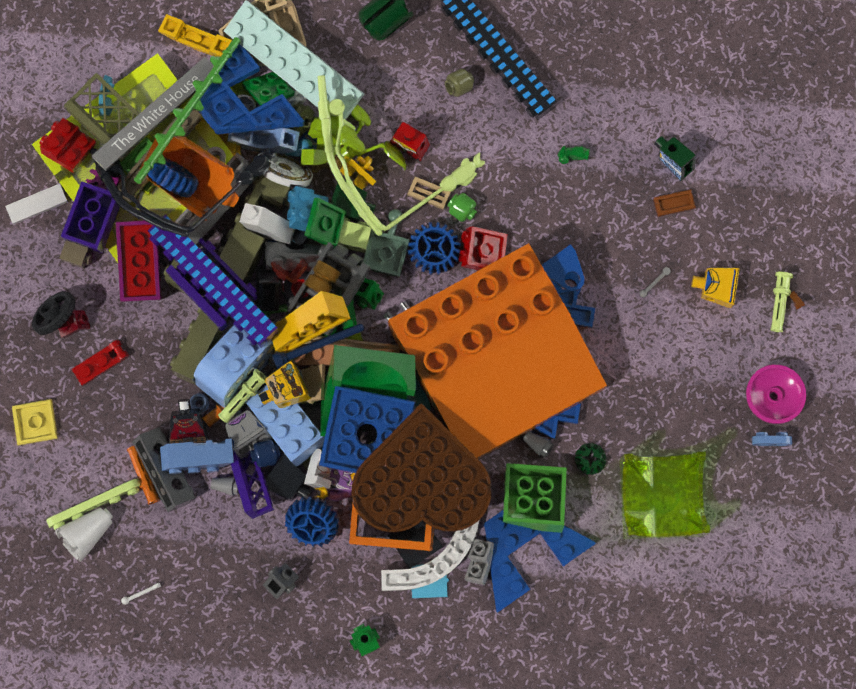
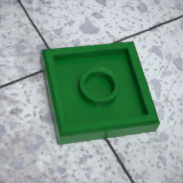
M314 198L305 236L324 245H327L329 242L335 248L338 245L346 211L321 198Z

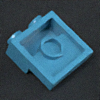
M295 186L289 191L287 197L289 202L287 213L289 228L306 231L314 198H321L329 202V197L314 194L312 189Z

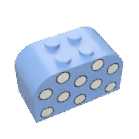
M233 325L198 364L194 372L196 385L225 408L242 389V383L244 381L247 382L253 375V371L255 369L261 371L273 359L272 354L278 352L275 351L272 339L262 348L258 344L253 346L246 338L248 334L244 330L240 332Z

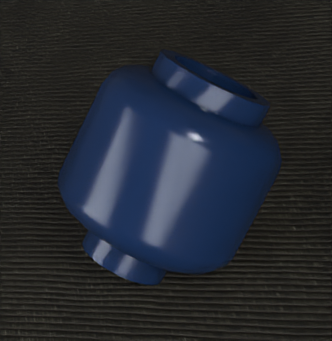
M270 439L256 442L253 446L254 450L250 451L252 462H256L260 468L275 465L278 459H280L278 444H274L273 440Z

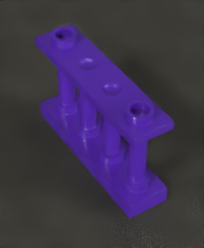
M200 238L198 240L202 246L200 250L205 255L209 254L216 261L214 264L219 269L223 268L230 275L228 278L233 283L236 282L243 289L242 292L247 297L250 296L256 301L257 296L255 293L257 290L250 283L245 284L214 252L216 248L209 240L205 242ZM170 265L166 269L167 274L223 331L228 326L225 321L227 318L219 310L216 312L211 307L213 304L205 296L202 297L198 293L200 289H197L192 282L188 283L186 281V275L178 268L175 269Z

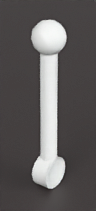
M157 583L130 597H123L121 602L126 605L130 600L161 587V585Z

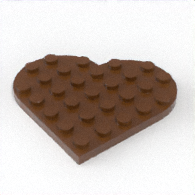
M420 403L359 466L352 481L351 494L354 507L359 516L367 524L378 530L400 532L414 527L420 521H424L429 526L438 530L460 531L474 525L485 514L491 500V481L483 464Z

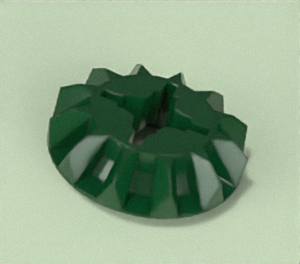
M594 443L584 444L576 451L575 464L584 474L595 475L601 472L606 465V453L599 445ZM592 451L593 457L599 460L593 461L591 467H589V461L582 457H588Z

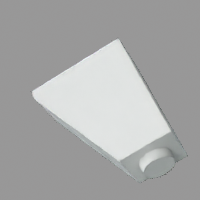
M245 203L239 221L244 227L265 239L291 244L295 229L289 228V221L264 207Z

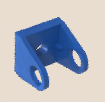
M570 244L543 263L542 267L556 291L564 288L570 292L578 291L579 295L584 284V275L576 251ZM565 280H573L577 286L570 287L565 283Z

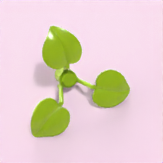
M357 104L350 114L359 121V127L356 131L347 125H344L341 129L340 145L344 146L340 148V152L343 157L348 156L353 159L356 155L361 156L375 149L384 148L385 153L406 170V162L402 152L390 141H385V144L381 143L365 149L363 142L357 137V134L364 124L370 126L371 120L367 112Z

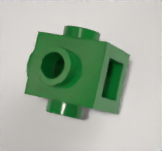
M365 278L354 296L356 304L363 309L370 308L375 310L384 295L379 288L380 285L374 280Z
M362 624L353 629L354 633L351 634L353 639L349 641L354 651L359 650L362 657L380 648L377 642L380 637L375 627L371 629L369 625L365 627ZM362 636H368V642H361Z

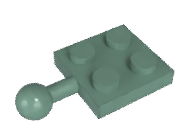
M398 209L391 210L388 214L389 222L391 223L403 213ZM403 220L390 228L387 233L382 232L381 236H378L374 230H371L363 263L370 266V271L400 278L410 239L395 236L397 225Z

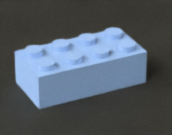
M265 385L258 391L256 396H251L246 401V404L289 460L298 467L312 456L316 449L323 447L325 437L320 436L319 429L299 403L279 408L273 400L264 405L259 394L268 390L267 385Z

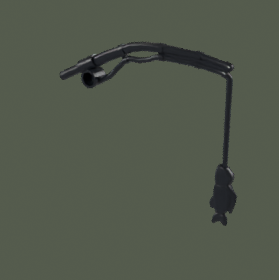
M93 148L90 150L91 156L97 151V149ZM267 148L264 151V155L260 157L255 156L252 163L238 176L237 184L191 227L180 225L159 216L143 207L133 195L129 194L126 190V174L120 159L107 171L95 160L94 162L101 181L105 183L113 200L124 210L138 219L159 227L163 231L188 237L189 232L194 231L240 186L250 185L253 183L254 178L264 175L271 165L269 160L273 159L277 153H271L270 149ZM121 175V191L117 188L112 177ZM122 196H125L128 199L132 200L137 205L138 209L134 208L129 203H127Z

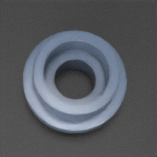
M201 393L193 395L190 398L191 409L199 408L201 413L205 412L209 407L208 398ZM198 400L203 401L201 407L196 406Z

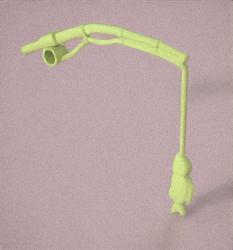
M325 75L317 76L319 120H321L327 161L341 190L344 191L359 216L363 218L378 236L382 235V230H389L443 190L452 192L458 185L467 186L477 175L475 172L476 168H480L485 164V161L480 160V152L474 156L471 162L468 158L463 159L461 166L441 181L440 189L385 226L373 214L354 186L353 181L349 177L346 161L340 152V133L344 126L343 111L345 105L339 99L327 101ZM339 115V129L334 147L331 132V116ZM334 152H336L342 163L346 182L338 169Z

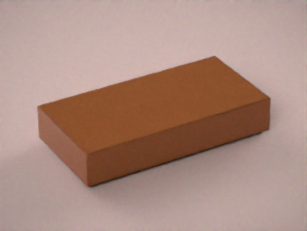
M692 190L653 198L657 217L696 209Z

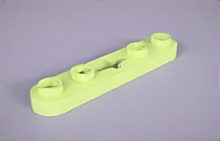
M137 478L48 518L46 522L49 528L56 530L65 525V522L71 519L75 520L83 516L84 513L108 502L110 505L121 501V496L126 494L132 496L140 492V480Z

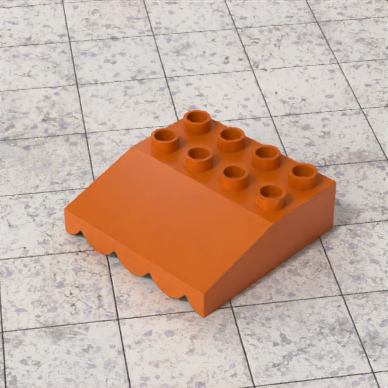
M529 243L388 320L389 330L400 347L403 354L415 355V376L441 423L477 459L540 426L552 417L569 410L586 398L605 390L607 386L569 311Z

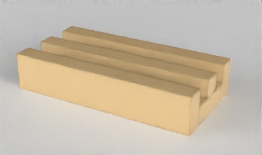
M415 177L408 196L422 201L427 197L414 193V190L428 196L432 194L430 191L417 187V183L436 191L441 187ZM443 190L441 193L445 194L444 197L440 195L434 197L442 201V203L432 199L427 203L444 210L451 191Z

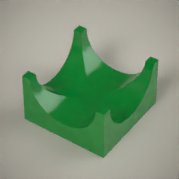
M334 345L324 388V399L321 400L320 436L325 437L335 386L405 400L407 395L414 396L416 391L415 355Z

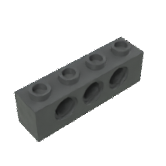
M160 427L140 434L132 441L167 512L189 504L195 496L192 487L189 486L185 478L184 471L181 470L182 473L169 474V471H162L160 447L168 443Z

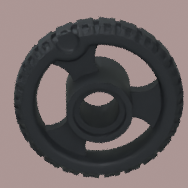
M62 291L45 300L34 314L32 320L33 330L40 335H47L60 328L73 313L76 303L74 296L67 291Z

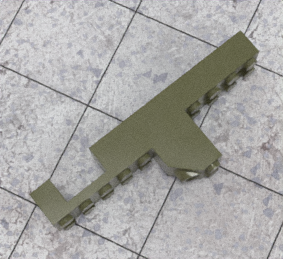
M261 175L253 183L252 187L254 190L252 194H248L244 201V205L247 203L262 206L265 203L283 212L285 205L288 206L289 204L287 197L292 189L291 186L287 187ZM239 211L235 219L236 225L234 229L229 230L226 236L228 241L225 247L221 246L217 255L245 284H248L264 254L265 239L250 232L239 222L242 212ZM206 255L213 263L216 262L211 256ZM173 260L171 265L176 269L179 264ZM168 264L164 271V278L168 286L185 293L167 274L166 269L170 266ZM223 268L220 269L227 277L230 276ZM188 273L186 274L185 279L190 283L193 278ZM234 282V284H235L241 291H243V289H242L236 282ZM201 287L198 293L204 297L206 292ZM216 302L211 306L216 312L220 308ZM200 308L197 311L199 313L197 319L192 320L188 328L190 331L188 337H184L180 343L179 348L181 350L178 356L175 355L170 364L175 376L196 385L194 372L198 364L219 342L224 332ZM228 316L225 320L227 325L231 319L230 316Z

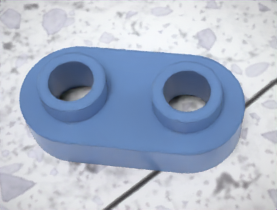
M757 432L756 436L752 437V445L790 446L792 445V436H788L786 432H778L776 436H768L767 432Z

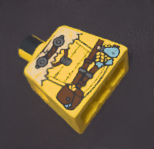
M289 361L265 379L268 390L259 394L264 405L274 400L279 408L311 399L299 371L292 361Z

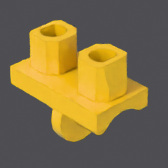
M359 155L356 158L359 165L352 158L344 157L349 177L354 172L358 174L357 178L353 181L356 187L363 190L368 184L374 185L376 180L365 171L367 169L369 172H372L374 169L371 166L372 158L370 156L363 159ZM342 166L340 169V173H342L345 176L344 169Z

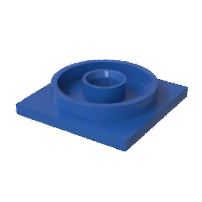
M335 386L319 466L356 473L363 461L413 412L415 401ZM364 424H370L377 430V438L371 444H364L357 437L359 427Z

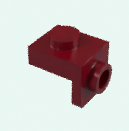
M74 310L69 319L58 328L61 338H66L80 330L90 329L89 318L84 310Z

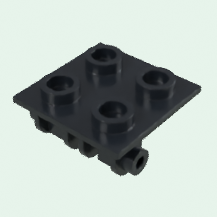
M420 521L410 529L392 532L387 536L389 539L424 542L426 523ZM434 534L432 551L396 548L407 567L411 569L443 548V546Z

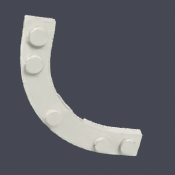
M479 521L466 529L455 531L448 546L432 561L411 569L381 570L382 591L416 589L432 584L446 576L466 556L475 538Z

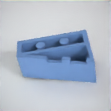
M225 439L222 442L208 440L206 443H172L160 447L162 471H169V474L182 473L181 470H188V473H199L203 469H207L208 473L219 472V468L234 463L232 439Z

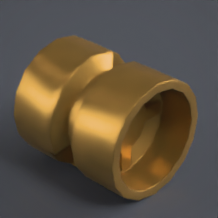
M318 260L313 268L314 274L308 276L304 285L317 293L321 291L330 293L332 289L331 283H336L341 273L330 265Z

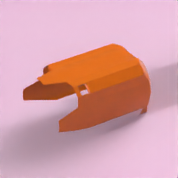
M174 136L162 154L167 159L182 165L197 177L199 184L195 193L191 197L186 198L175 195L173 192H169L161 185H158L148 174L146 176L150 182L201 218L202 214L207 212L204 211L205 209H211L232 189L230 184L234 179V172L231 167L184 136ZM156 138L143 163L149 159L158 146ZM236 192L221 205L234 207L239 199Z

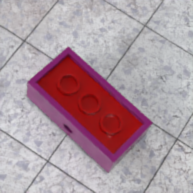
M146 221L116 222L120 302L162 300L159 246L156 247L149 238L151 236L148 230L153 225Z

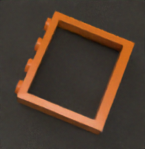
M352 504L349 544L432 551L434 528L426 524L424 542L358 536L359 514L354 504Z

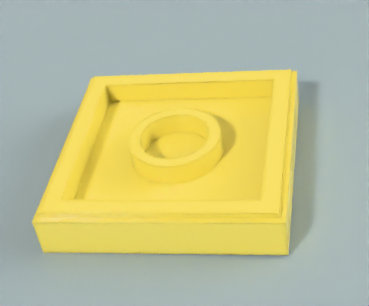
M52 399L12 406L18 446L58 439Z

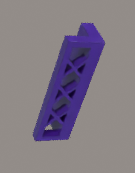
M233 451L234 463L231 464L245 513L251 519L273 511V504L262 468L258 467L256 462H252L251 454L247 458L241 459ZM250 463L256 466L253 475H249L246 472ZM255 480L261 483L257 493L251 489ZM259 499H265L267 506L258 510L256 505Z

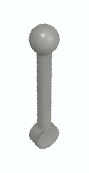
M665 267L662 271L663 273H661L645 290L640 291V296L643 298L646 297L647 293L665 275L670 274V268Z

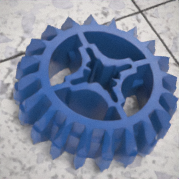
M164 157L166 160L164 165L154 164V168L148 173L149 177L169 192L171 191L175 195L186 198L191 197L197 190L199 184L197 177L182 165Z
M429 222V228H426L424 224L421 225L422 232L416 229L415 233L417 236L411 235L410 237L414 242L408 243V247L413 248L408 250L409 255H414L411 257V262L417 261L415 267L419 268L423 265L422 272L429 268L430 275H432L433 269H436L437 275L440 274V268L447 272L448 268L446 265L453 268L454 263L452 261L458 262L459 258L456 255H459L461 251L457 249L461 246V243L455 242L458 239V235L451 236L454 230L450 229L447 232V225L445 224L443 228H440L439 222L436 223V227H433L432 222ZM438 234L441 236L438 239H431L428 235ZM421 240L427 247L423 256L420 255L418 250ZM447 240L451 247L448 257L442 249ZM431 245H437L438 251H431ZM432 257H437L440 260L442 259L443 261L429 262L427 260H429Z
M311 496L308 499L302 497L300 501L296 500L289 506L288 512L285 515V526L288 527L287 533H292V539L297 538L298 543L302 541L305 543V546L311 544L314 548L317 544L320 547L324 543L328 544L335 538L336 532L339 529V517H337V511H332L333 505L327 506L326 501H319V497L316 500H313Z

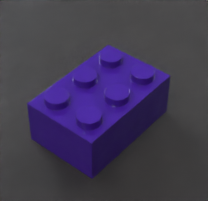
M81 181L61 237L64 240L103 253L120 205L113 200L108 190Z

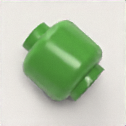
M456 193L447 205L449 213L460 222H464L467 219L471 221L477 213L475 210L476 202L465 193L459 195Z

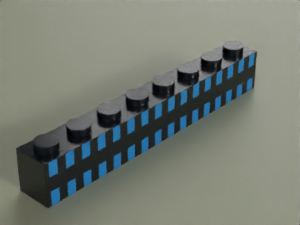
M441 0V11L443 14L453 19L455 28L459 32L461 30L466 35L465 39L471 46L475 45L480 58L486 59L490 63L489 67L492 72L502 77L503 85L507 89L511 88L515 93L514 97L520 104L524 103L530 117H535L539 120L556 107V99L472 0Z

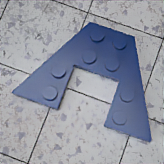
M240 44L218 73L223 80L222 83H211L200 99L204 109L198 112L216 134L304 126L305 121L283 94L249 112L230 87L260 71V66Z
M503 510L484 523L486 541L493 542L494 544L490 571L496 612L498 613L531 590L508 556L539 534L542 536L562 566L571 562L596 543L564 526L562 533L539 531L503 522Z

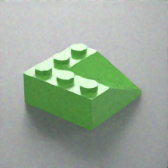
M506 463L503 522L539 531L562 533L565 519L567 468Z

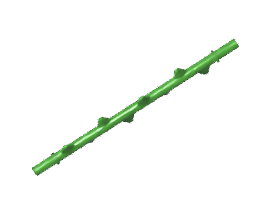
M234 37L226 50H223L221 57H210L214 67L204 81H193L192 84L196 90L195 94L184 109H173L177 119L166 135L156 133L155 138L158 146L149 159L143 163L144 166L134 178L136 183H142L149 171L154 168L155 163L162 165L166 163L162 154L174 136H185L186 133L182 128V124L192 110L202 111L204 109L200 99L211 83H222L223 80L218 73L240 44L239 38Z

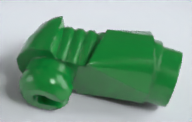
M563 146L557 156L561 164H567L569 160H588L590 149L583 146L573 148Z

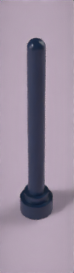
M363 324L355 325L285 354L284 352L274 353L272 357L275 365L279 369L288 363L289 360L362 332L365 326Z

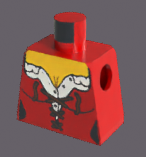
M405 122L400 124L390 140V143L418 161L422 160L430 147L427 136Z

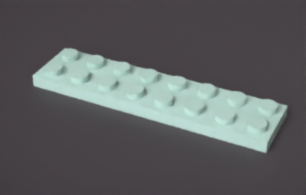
M247 0L244 1L224 30L232 39L234 37L239 38L241 41L240 45L317 107L319 102L317 76L325 75L327 101L339 99L344 103L343 119L345 120L364 96L362 91Z

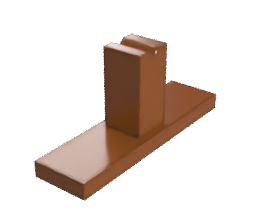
M792 291L789 297L794 301L796 310L805 306V303L795 291Z

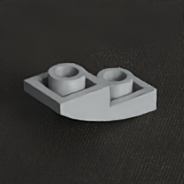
M474 539L468 556L471 561L464 578L467 582L485 585L492 561L493 542Z

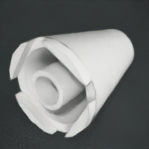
M98 508L57 528L55 533L58 538H64L63 545L75 559H79L81 562L111 526L113 516L106 508L104 510Z

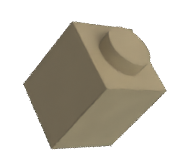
M66 240L59 259L85 269L86 265L91 263L93 255L88 247Z

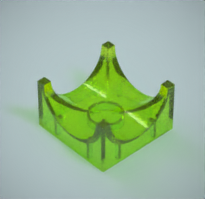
M706 451L665 457H644L624 454L619 459L623 539L704 537L710 533V525L706 520L703 502V468L706 460Z

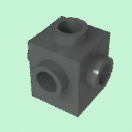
M285 563L280 568L275 566L268 573L270 577L263 586L278 599L285 592L289 594L295 589L296 585L294 583L299 579V576Z

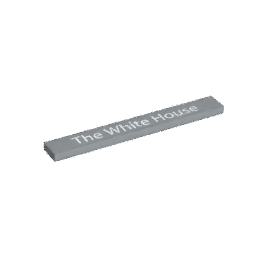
M206 57L200 60L96 151L92 158L107 171L171 115L174 108L180 107L196 92L192 84L193 81H204L214 65Z

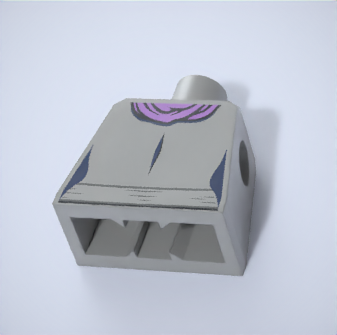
M239 409L232 417V420L225 426L229 439H232V449L241 459L250 454L251 450H254L253 446L256 442L273 439L249 410L242 413Z

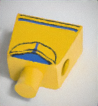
M707 268L704 277L693 275L691 287L702 289V299L732 308L735 301L739 268Z

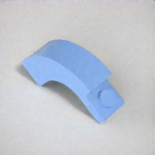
M280 128L275 130L229 133L227 142L240 145L246 150L264 152L269 148L270 152L286 154L297 150L300 132L288 128Z

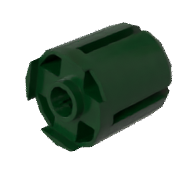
M371 0L360 9L358 18L365 30L369 32V35L381 41L390 36L412 18L414 14L412 11L408 13L409 10L406 8L404 0Z

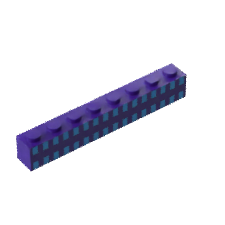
M166 214L163 216V218L171 220ZM154 225L148 230L151 236L149 238L156 247L160 245L165 250L163 254L170 261L174 259L179 264L177 268L184 275L188 273L193 278L191 282L197 289L201 287L206 292L205 297L212 304L216 302L220 306L218 310L226 318L230 316L234 320L232 324L240 332L244 330L248 334L246 338L253 346L258 344L262 348L279 332L270 319L189 237H182L172 232L163 231Z

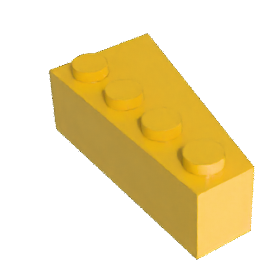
M321 291L281 321L276 322L275 326L279 332L271 338L275 351L288 353L351 319L343 297Z

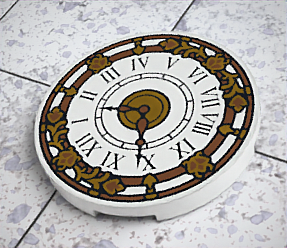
M264 152L258 154V156L264 155ZM277 153L273 159L269 160L271 165L263 175L269 180L287 187L290 184L300 185L299 187L303 188L309 186L313 178L311 170L306 165H301L300 161Z

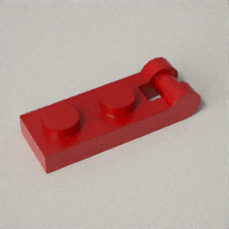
M119 339L71 369L82 386L129 357L127 351L122 349ZM115 351L117 356L112 359L109 353Z

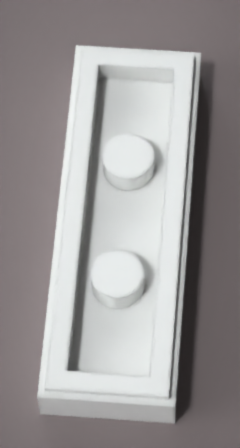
M57 184L5 207L12 224L15 225L68 203L61 184Z

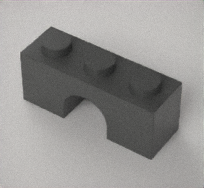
M265 242L263 254L265 268L267 270L310 272L319 258L318 252L323 245L304 244L303 249L294 250L286 247L285 243Z

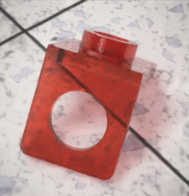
M302 259L292 273H290L275 262H271L272 269L276 272V275L284 281L287 279L293 284L297 282L308 267L306 260Z

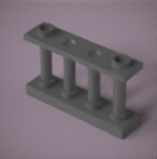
M328 242L326 246L323 245L320 248L318 260L325 262L326 258L351 272L352 276H354L350 283H344L337 279L336 283H331L342 290V297L348 308L371 268L363 262L361 266H355L331 252L334 246ZM313 268L311 269V271H310V273L308 274V276H309L310 274H314ZM303 283L296 296H292L286 305L288 307L287 311L292 313L303 305L300 301L306 292L313 297L318 293ZM335 327L325 332L324 334L330 336L334 331Z

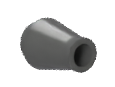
M531 431L527 432L523 438V441L539 456L547 457L554 446L550 439L534 434Z

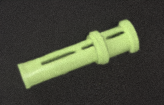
M776 272V288L773 289L776 296L770 330L783 332L787 296L791 294L789 288L793 274Z
M255 369L248 381L242 383V389L218 414L219 418L228 423L251 396H256L257 390L266 383L265 379L267 377L260 370Z

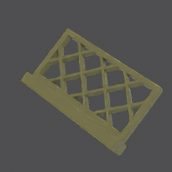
M95 73L63 106L102 145L106 144L116 135L110 134L106 130V123H118L119 132L120 123L131 122L134 119V115L138 116L140 114L98 73ZM95 79L102 84L103 92H91V84ZM80 95H89V106H80L75 100ZM91 95H103V106H91ZM105 95H114L117 98V106H106ZM92 109H103L104 120H95L92 117ZM106 109H117L118 120H106ZM120 109H129L132 120H120ZM136 144L129 152H127L120 159V161L122 162L138 144Z

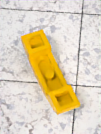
M166 14L158 30L159 33L172 40L216 57H221L223 50H226L232 41L217 34L215 36L187 25L183 20Z

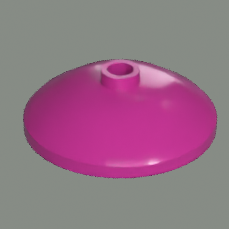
M768 365L756 371L750 378L746 388V399L749 408L756 417L767 423L783 424L797 417L802 411L806 401V389L801 377L794 370L783 365ZM771 393H775L777 395L776 400L771 399Z

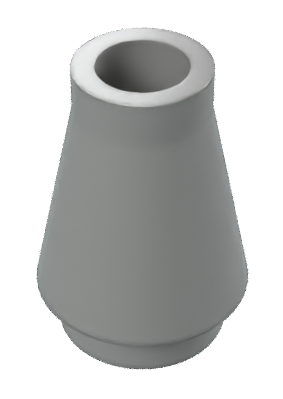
M235 477L212 478V490H217L231 496L239 495Z

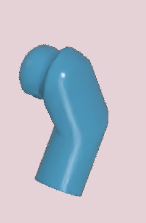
M309 139L300 140L297 150L285 155L301 157L302 149H311L312 142Z

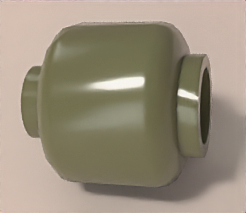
M458 69L447 75L444 83L445 88L450 95L460 97L473 89L474 77L465 69Z

